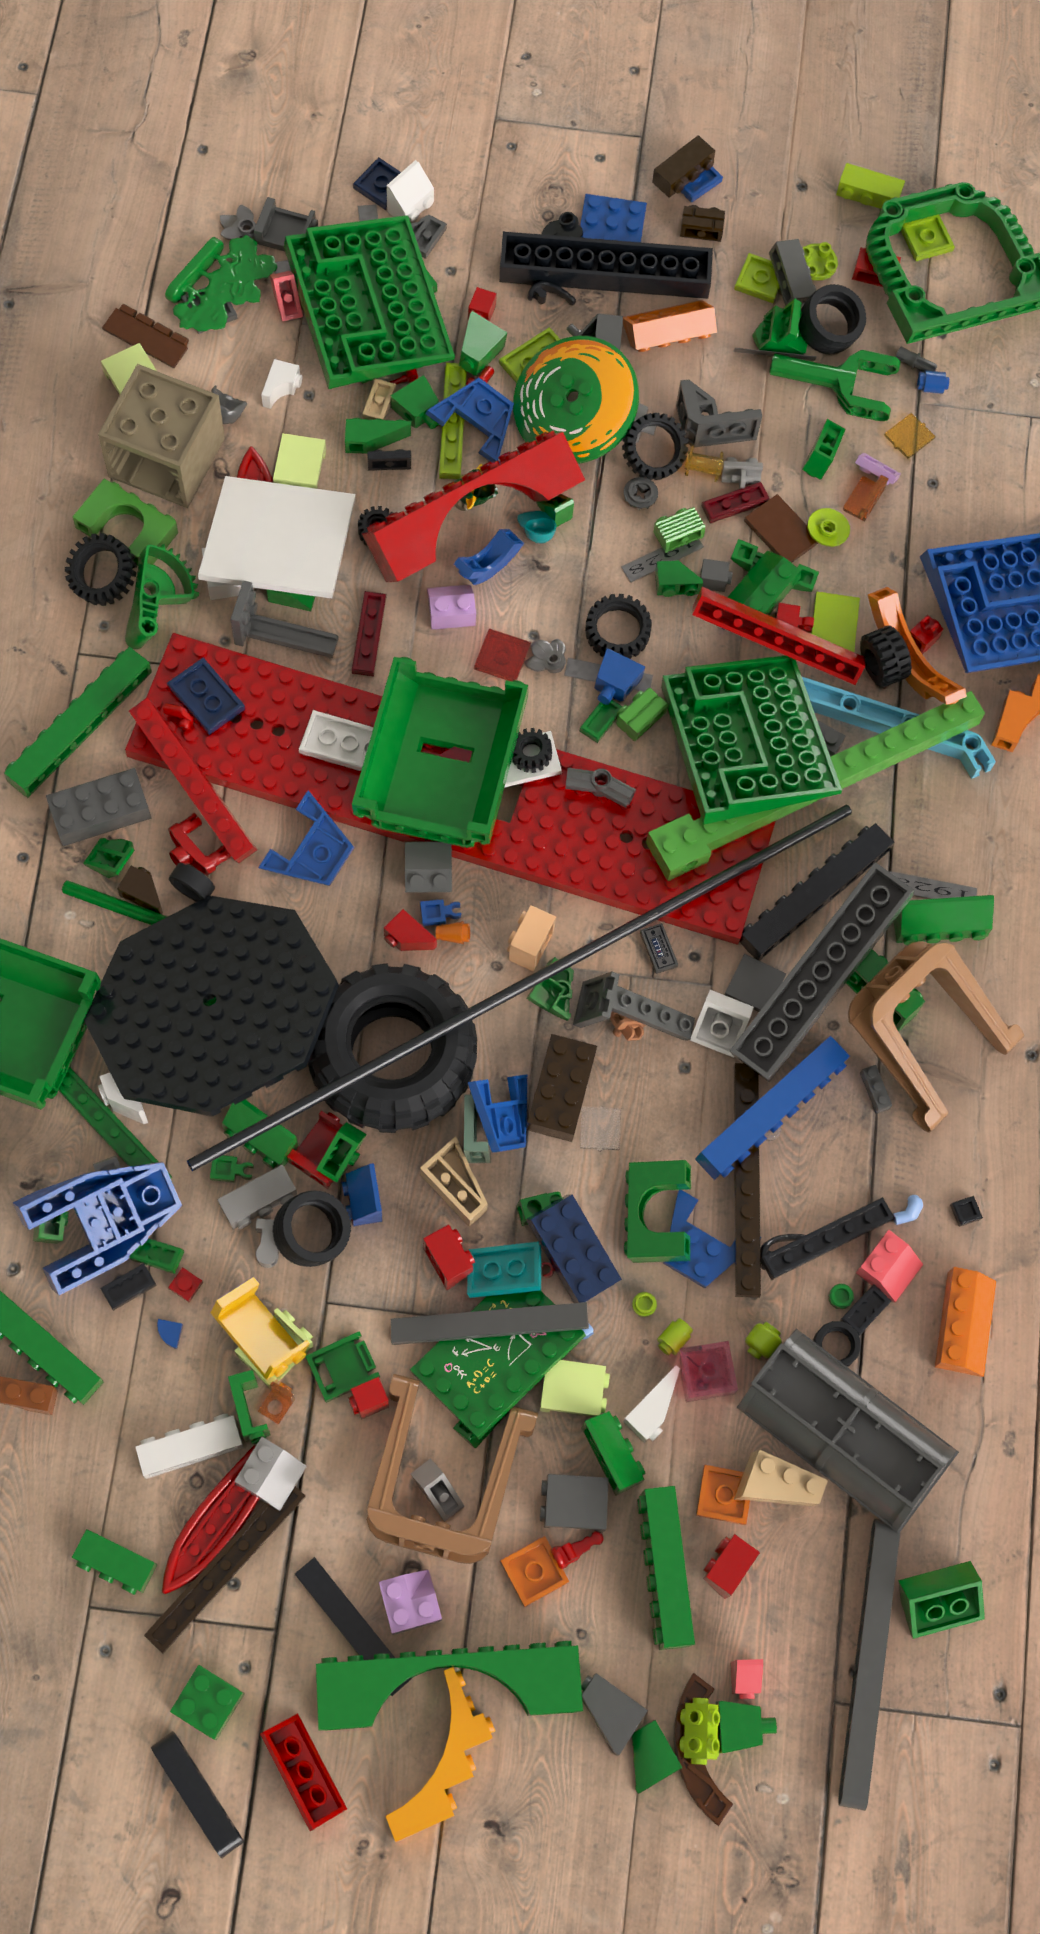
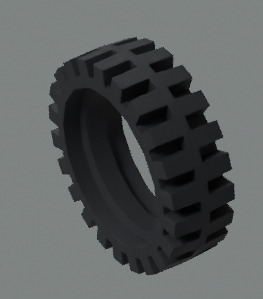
M660 413L646 414L632 424L628 433L623 438L622 450L625 451L623 457L628 460L626 463L628 467L631 466L635 474L639 473V477H647L650 480L666 478L675 473L686 460L688 438L685 439V430L682 431L680 429L682 425L679 422L675 423L676 419L673 417L668 418V415L664 413L661 415ZM647 426L664 428L674 442L675 451L673 458L663 467L646 465L636 451L637 436Z
M610 594L609 598L604 596L601 598V601L597 600L594 603V607L592 606L589 610L585 627L586 639H588L590 647L593 646V651L596 653L600 652V656L603 658L607 648L629 659L632 658V655L635 657L639 655L640 651L645 649L651 635L652 620L650 619L649 611L646 612V606L644 604L641 606V601L638 599L633 601V596L628 595L627 598H624V594H619L618 597H615V594ZM620 610L627 612L639 622V635L628 644L617 645L610 643L598 633V619L609 611Z

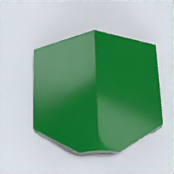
M100 838L83 864L108 879L118 876L135 851L133 842L125 839L107 840L106 838Z

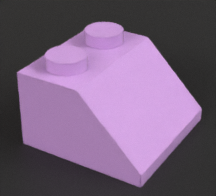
M471 585L427 588L431 630L476 626L475 599Z

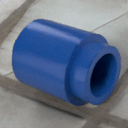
M925 370L918 374L917 389L927 393L943 394L944 390H948L950 379L946 377V372Z

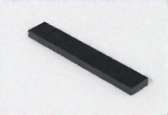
M882 1197L761 1257L760 1260L772 1281L895 1218Z
M315 1557L295 1573V1576L358 1655H363L364 1660H374L375 1654H389L390 1658H395ZM412 1678L407 1679L405 1682L399 1685L391 1693V1696L395 1695L401 1688H403L409 1681H411Z

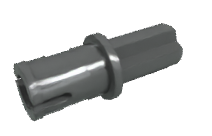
M902 346L896 354V358L911 366V369L915 367L922 371H936L937 364L920 357L921 353L916 354Z

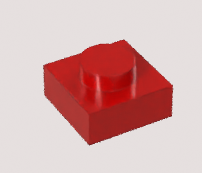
M182 1267L168 1288L187 1302H190L203 1284V1281Z

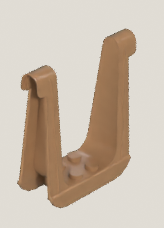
M918 941L905 946L855 995L849 1006L848 1020L918 1106L912 1113L915 1122L924 1131L931 1132L948 1115V1111L894 1025L893 1013L899 1003L905 1002L910 997L909 993L914 988L924 984L926 981L925 977L930 973L1001 1054L1007 1055L1024 1037V1033L1017 1024L1008 1026L1002 1021L955 950L954 945L938 943L932 946L931 944Z
M393 1374L389 1387V1398L392 1401L398 1402L367 1507L368 1515L366 1520L369 1530L377 1539L385 1543L463 1564L481 1561L489 1554L519 1436L530 1437L533 1434L538 1413L515 1406L511 1408L474 1525L467 1530H450L451 1526L443 1522H436L435 1525L425 1523L426 1519L421 1516L411 1515V1518L404 1517L398 1514L393 1507L392 1501L420 1385L419 1380Z

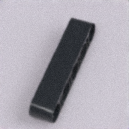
M172 1731L151 1746L157 1760L220 1858H224L244 1843L240 1833L175 1732Z

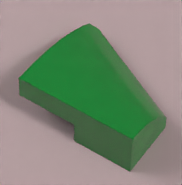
M554 957L553 959H551L550 961H548V963H547L546 966H548L549 964H551V963H553V962H555V961H557V960H559V959H557L556 957ZM569 967L534 986L526 999L545 1011L568 1021L571 1017L569 1007L573 993L571 982L573 981L574 970Z
M656 1720L651 1721L633 1733L635 1790L639 1794L675 1773L682 1766Z

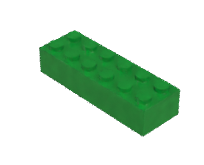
M675 1486L644 1489L639 1499H637L638 1514H643L640 1534L641 1539L646 1540L647 1547L643 1550L644 1565L649 1566L650 1574L646 1576L647 1591L652 1592L653 1601L649 1603L651 1618H655L656 1628L652 1630L654 1645H658L659 1650L691 1647L695 1645L676 1489Z

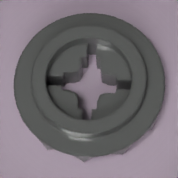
M633 478L624 487L625 501L630 504V507L634 506L639 510L645 507L648 509L652 504H655L658 498V488L648 478ZM637 489H638L641 493H645V494H644V499L641 498L640 495H639V496H636V495H637Z

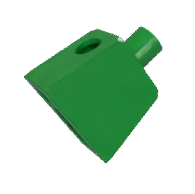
M424 375L390 395L392 410L405 421H411L412 427L418 428L426 423L430 429H434L439 425L426 415L427 410L438 404L439 400Z
M727 1701L716 1702L720 1714L718 1725L719 1753L763 1745L762 1734L777 1733L776 1718H761L760 1706Z

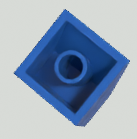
M374 1163L346 1173V1181L342 1182L344 1196H349L350 1205H346V1211L350 1216V1220L353 1219V1225L359 1226L383 1222Z

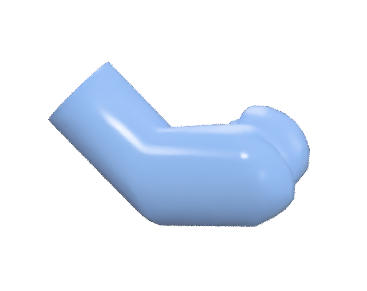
M918 1195L908 1197V1206L905 1211L893 1213L895 1225L914 1221L918 1218L923 1208V1201Z

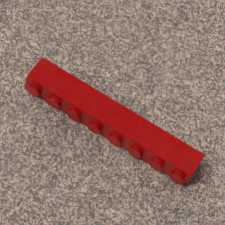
M701 588L693 604V616L853 685H856L865 668L864 656L707 588Z
M147 697L131 708L129 712L232 858L236 862L241 863L258 850L155 704Z

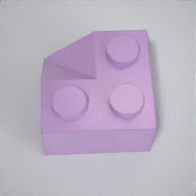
M429 1570L405 1574L379 1582L392 1635L442 1621Z

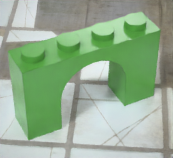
M105 478L73 516L75 528L90 537L91 534H98L104 525L115 516L127 514L139 518L144 524L143 529L129 546L130 552L135 557L133 561L136 562L137 566L140 553L147 545L151 544L160 547L162 544H165L167 548L178 534L176 520L172 516L162 514L154 505L142 502L134 493L124 491L119 484L113 481L110 482ZM148 555L147 563L154 564L158 558Z

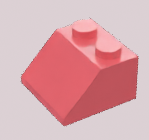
M888 1230L856 1271V1274L869 1284H874L895 1303L921 1269L923 1263L909 1244Z

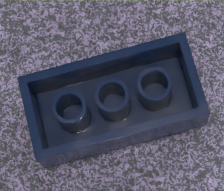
M573 1194L565 1195L526 1219L574 1303L586 1302L622 1280Z

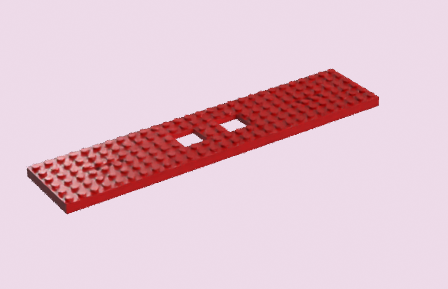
M172 633L147 697L158 708L210 783L294 809L297 808L309 790L333 821L401 842L434 841L378 829L371 825L372 820L366 816L363 818L357 817L353 814L352 801L361 771L299 753V747L313 710L374 728L382 696ZM202 658L209 663L245 705V710L238 714L242 717L239 722L233 723L228 721L210 735L194 717L193 725H191L189 730L185 731L179 727L180 719L178 717L163 713V707L166 703L183 706L186 709L168 688L167 682ZM254 721H260L263 723V726L260 729H253L251 724ZM136 722L125 748L127 757L170 770ZM279 727L284 729L285 732L281 736H275L272 731ZM423 743L421 752L440 755L449 749ZM556 749L562 774L517 784L523 787L511 822L508 823L496 819L490 844L483 845L480 842H475L474 847L469 848L451 844L453 858L642 915L768 847L776 821L712 850L708 863L667 881L651 851L645 849L642 846V842L647 840L648 832L686 814H690L693 821L701 818L693 790ZM568 768L589 771L606 769L612 777L636 789V792L630 804L625 808L604 796H595L592 792L565 789ZM602 780L596 781V783H597L598 785H605V784H606V783H605L604 781H602ZM622 834H629L633 840L625 843L620 839V836ZM763 863L659 918L658 921L738 945Z

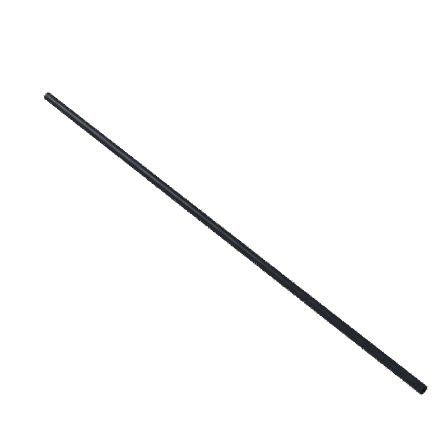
M846 804L188 1159L187 1164L191 1171L197 1170L852 814L850 806Z

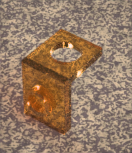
M272 1381L270 1384L271 1391L258 1412L276 1424H280L295 1401V1397L291 1393L293 1391L292 1388L282 1382L278 1385ZM273 1400H278L282 1403V1411L276 1415L268 1411V1404Z

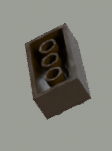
M551 1034L526 1130L569 1142L573 1141L597 1050L596 1045Z

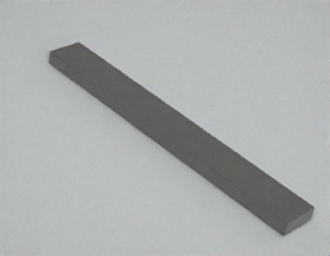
M587 1302L393 1318L391 1319L392 1345L589 1329Z

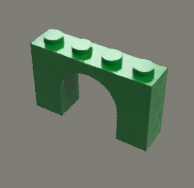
M686 1160L629 1162V1170H626L625 1174L626 1183L629 1185L628 1194L625 1195V1205L628 1208V1217L625 1218L624 1222L625 1231L628 1232L627 1241L624 1243L625 1255L633 1263L690 1261L691 1237L685 1232H653L649 1230L644 1221V1210L648 1201L661 1191L691 1189V1165Z

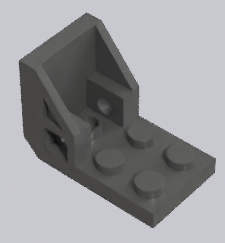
M689 379L680 380L676 407L679 421L682 425L681 430H685L686 435L684 437L685 439L688 438L690 446L695 448L757 440L763 417L761 409H746L740 412L728 411L718 414L716 401L713 397ZM707 412L709 415L704 416L702 413Z

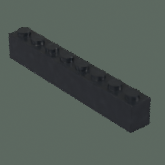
M877 823L873 824L870 828L865 826L857 834L858 838L852 841L850 839L842 846V851L838 855L833 853L824 862L826 865L821 869L815 868L808 875L809 879L804 883L802 881L798 882L792 888V893L789 896L783 895L775 902L776 906L771 911L766 909L758 917L759 921L754 925L749 923L743 929L739 941L741 945L755 959L760 961L872 867L875 862L885 856L895 842Z

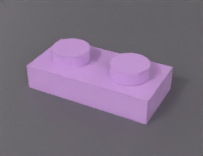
M866 453L859 455L855 462L860 466L859 469L861 471L877 475V479L887 485L897 482L901 473Z

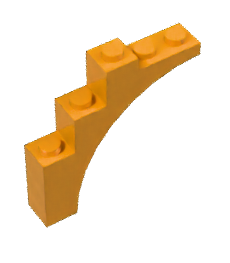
M454 1667L444 1670L451 1706L450 1730L444 1754L434 1774L421 1791L405 1805L386 1815L395 1842L454 1816L453 1810L457 1806L452 1793L446 1795L445 1789L474 1777L472 1771L476 1770L471 1754L466 1756L464 1751L493 1738L491 1733L495 1732V1728L490 1716L485 1718L484 1714L481 1713L473 1717L471 1712L476 1710L470 1695L465 1697L462 1687L466 1685L461 1671L455 1672Z

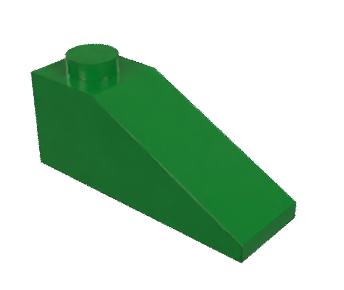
M827 419L802 470L807 472L809 476L821 480L834 460L846 429Z

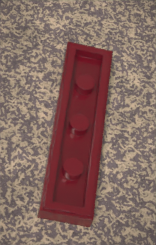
M364 591L351 670L352 674L374 677L387 598L384 593Z

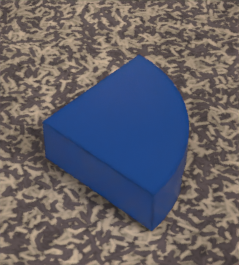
M158 1319L157 1327L162 1340L168 1346L178 1349L183 1324Z

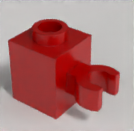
M778 603L775 613L776 619L808 633L812 632L814 618L799 617L801 606Z
M927 614L910 630L922 655L939 640L944 628L941 627V624L936 619H932Z

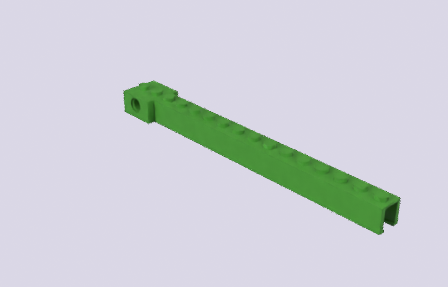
M972 691L967 692L966 697L959 699L955 704H942L831 756L841 788L844 789L979 725L985 712ZM820 799L703 825L702 818L693 821L691 815L686 814L648 832L646 844L667 881H670L708 863L712 850Z

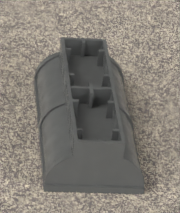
M797 1328L784 1344L781 1343L751 1382L752 1386L737 1406L745 1415L898 1534L959 1453V1451Z

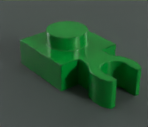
M222 1155L212 1161L210 1180L235 1183L236 1176H241L245 1180H251L252 1175L245 1174L244 1170L245 1168H254V1165L250 1162L237 1164V1157Z

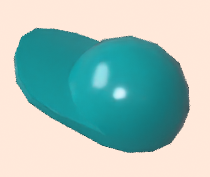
M530 511L521 513L517 517L518 523L524 529L530 541L543 544L554 537L557 525L545 512Z

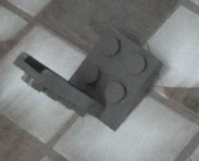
M243 580L230 619L235 645L243 647L246 637L333 658L339 639L338 635L256 615L258 606L255 602L256 592L253 591L252 582Z
M611 971L583 981L574 1017V1026L583 1028L608 1020L613 1011L681 1040H691L695 1021L694 1017L617 986L620 974Z

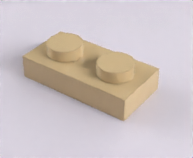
M375 378L362 413L363 419L385 420L391 404L390 395L395 393L396 384Z

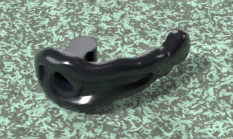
M539 281L533 284L527 295L528 301H532L535 298L539 304L546 302V292L557 294L570 305L576 303L575 297L569 294L568 291L557 284L547 281Z
M783 1234L769 1239L760 1247V1258L771 1253L769 1248L773 1244L795 1241L805 1235ZM761 1262V1269L765 1270V1268H764V1266H763V1264H762V1262Z

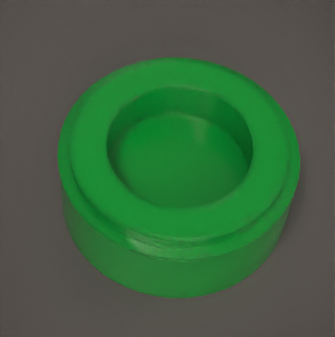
M837 1284L830 1290L828 1299L834 1308L846 1309L852 1304L854 1293L848 1285Z

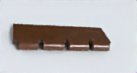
M122 304L119 309L115 308L102 327L104 331L132 346L140 343L146 354L172 368L176 367L188 350V338L177 332L173 333V330L159 322L155 324V320L140 312L137 314V310L126 304Z

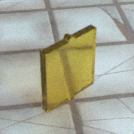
M912 413L884 433V436L894 445V449H898L907 459L936 437L925 426L926 424L921 423Z

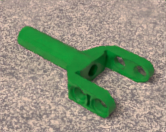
M860 350L849 356L843 364L834 367L774 354L769 372L773 376L832 388L837 395L838 403L848 415L875 421H887L891 413V408L882 401L854 396L852 393L858 369L888 376L898 373L900 360L893 356Z

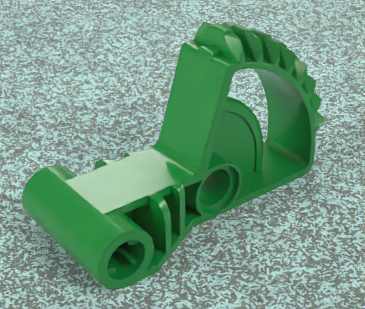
M149 544L142 550L139 556L133 604L125 635V642L132 649L138 650L142 648L157 633L158 605L186 604L191 599H196L199 596V592L195 591L198 588V584L193 583L196 576L189 574L192 568L184 566L187 560L181 562L179 560L180 554H176V556L172 554L173 548L167 551L165 544H162L160 547ZM148 555L165 562L176 573L182 584L184 594L175 593L174 584L164 570L147 563ZM144 588H147L151 592V595L147 594L144 591Z

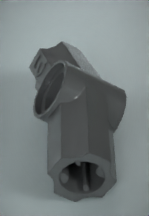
M568 768L565 789L592 792L595 796H604L625 808L630 804L636 792V789L612 777L606 769L589 771ZM602 780V781H604L606 784H605V785H598V784L596 783V781Z

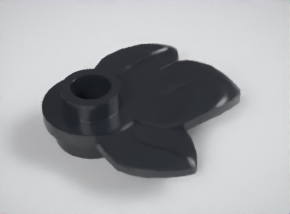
M565 212L560 215L559 220L549 222L543 229L542 234L581 238L583 230L578 225L577 216L572 212Z

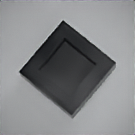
M974 1196L950 1204L959 1227L983 1218Z

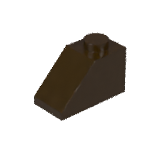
M131 865L117 888L119 896L140 907L163 914L151 873L143 867L136 868Z

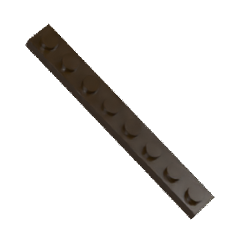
M295 1486L280 1511L265 1502L144 1636L164 1654L306 1496Z

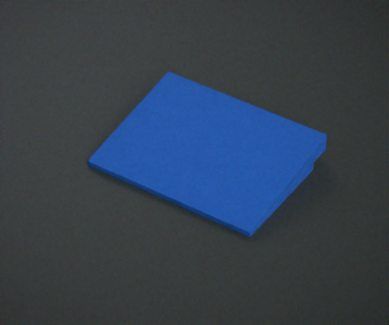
M1040 533L927 549L920 555L965 673L1040 661Z

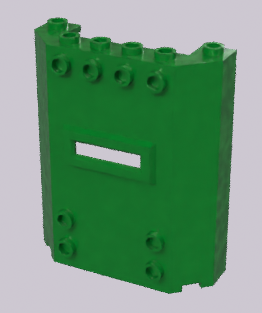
M394 657L352 801L353 814L359 818L366 816L372 820L371 825L378 829L466 848L474 847L475 842H480L483 845L490 844L528 699V685L518 680H506L505 690H502L497 686H482L473 681H458L454 677L444 678L430 672H417L416 661L408 657ZM423 743L447 749L458 747L472 751L470 762L421 752Z
M0 938V1095L42 1110L46 1105L45 1100L47 1098L53 1099L57 1095L87 1030L84 1019L92 1005L95 991L100 989L101 980L94 971Z

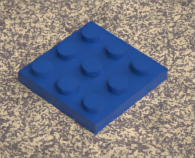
M585 194L580 224L583 230L581 238L641 242L647 203Z

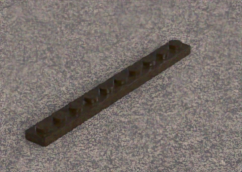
M744 1063L734 1064V1122L759 1100V1074ZM753 1145L748 1149L751 1154L741 1163L738 1160L734 1162L735 1297L760 1298L759 1147L756 1148Z

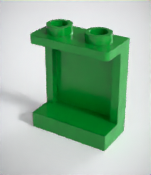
M253 1370L228 1376L243 1437L246 1442L251 1441L253 1445L257 1444L261 1437L266 1439L271 1434L267 1424L256 1427L252 1425L244 1391L257 1388L258 1384Z

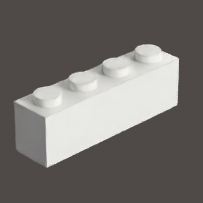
M222 1414L214 1417V1422L204 1424V1421L191 1424L189 1426L190 1429L180 1432V1429L165 1433L166 1437L156 1440L155 1437H150L140 1441L141 1445L136 1446V1451L143 1476L148 1479L244 1448L234 1415Z

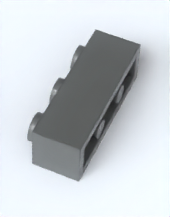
M873 1065L862 1069L860 1075L875 1113L889 1110L892 1107V1103L877 1066Z

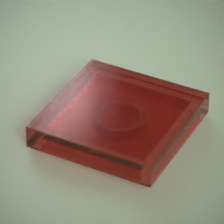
M489 628L474 665V670L508 681L518 680L531 642Z

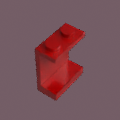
M321 1110L318 1122L297 1150H291L287 1159L288 1163L328 1189L333 1180L316 1169L338 1130L343 1125L339 1123L340 1119L331 1112L326 1114Z

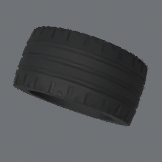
M830 284L816 290L801 308L802 315L799 320V330L803 340L815 351L829 355L841 353L848 349L862 334L867 319L865 306L856 293L843 285ZM829 304L836 307L847 321V335H835L828 332L818 320L817 305Z
M306 1191L290 1198L278 1210L273 1222V1237L277 1249L291 1263L293 1262V1264L304 1267L319 1266L335 1259L345 1249L351 1235V1221L346 1208L333 1195L322 1191ZM310 1205L320 1209L326 1214L331 1223L332 1236L330 1244L321 1252L313 1253L305 1250L297 1243L292 1234L291 1222L293 1214L302 1206Z

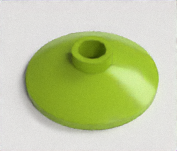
M821 508L814 511L808 519V532L821 545L829 547L839 546L849 537V522L837 510Z

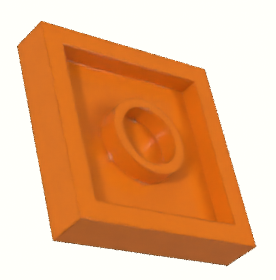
M704 1465L696 1516L746 1525L750 1500H734L744 1472Z
M545 1536L500 1560L524 1607L569 1583L564 1570L558 1567L556 1560L551 1554L552 1548Z

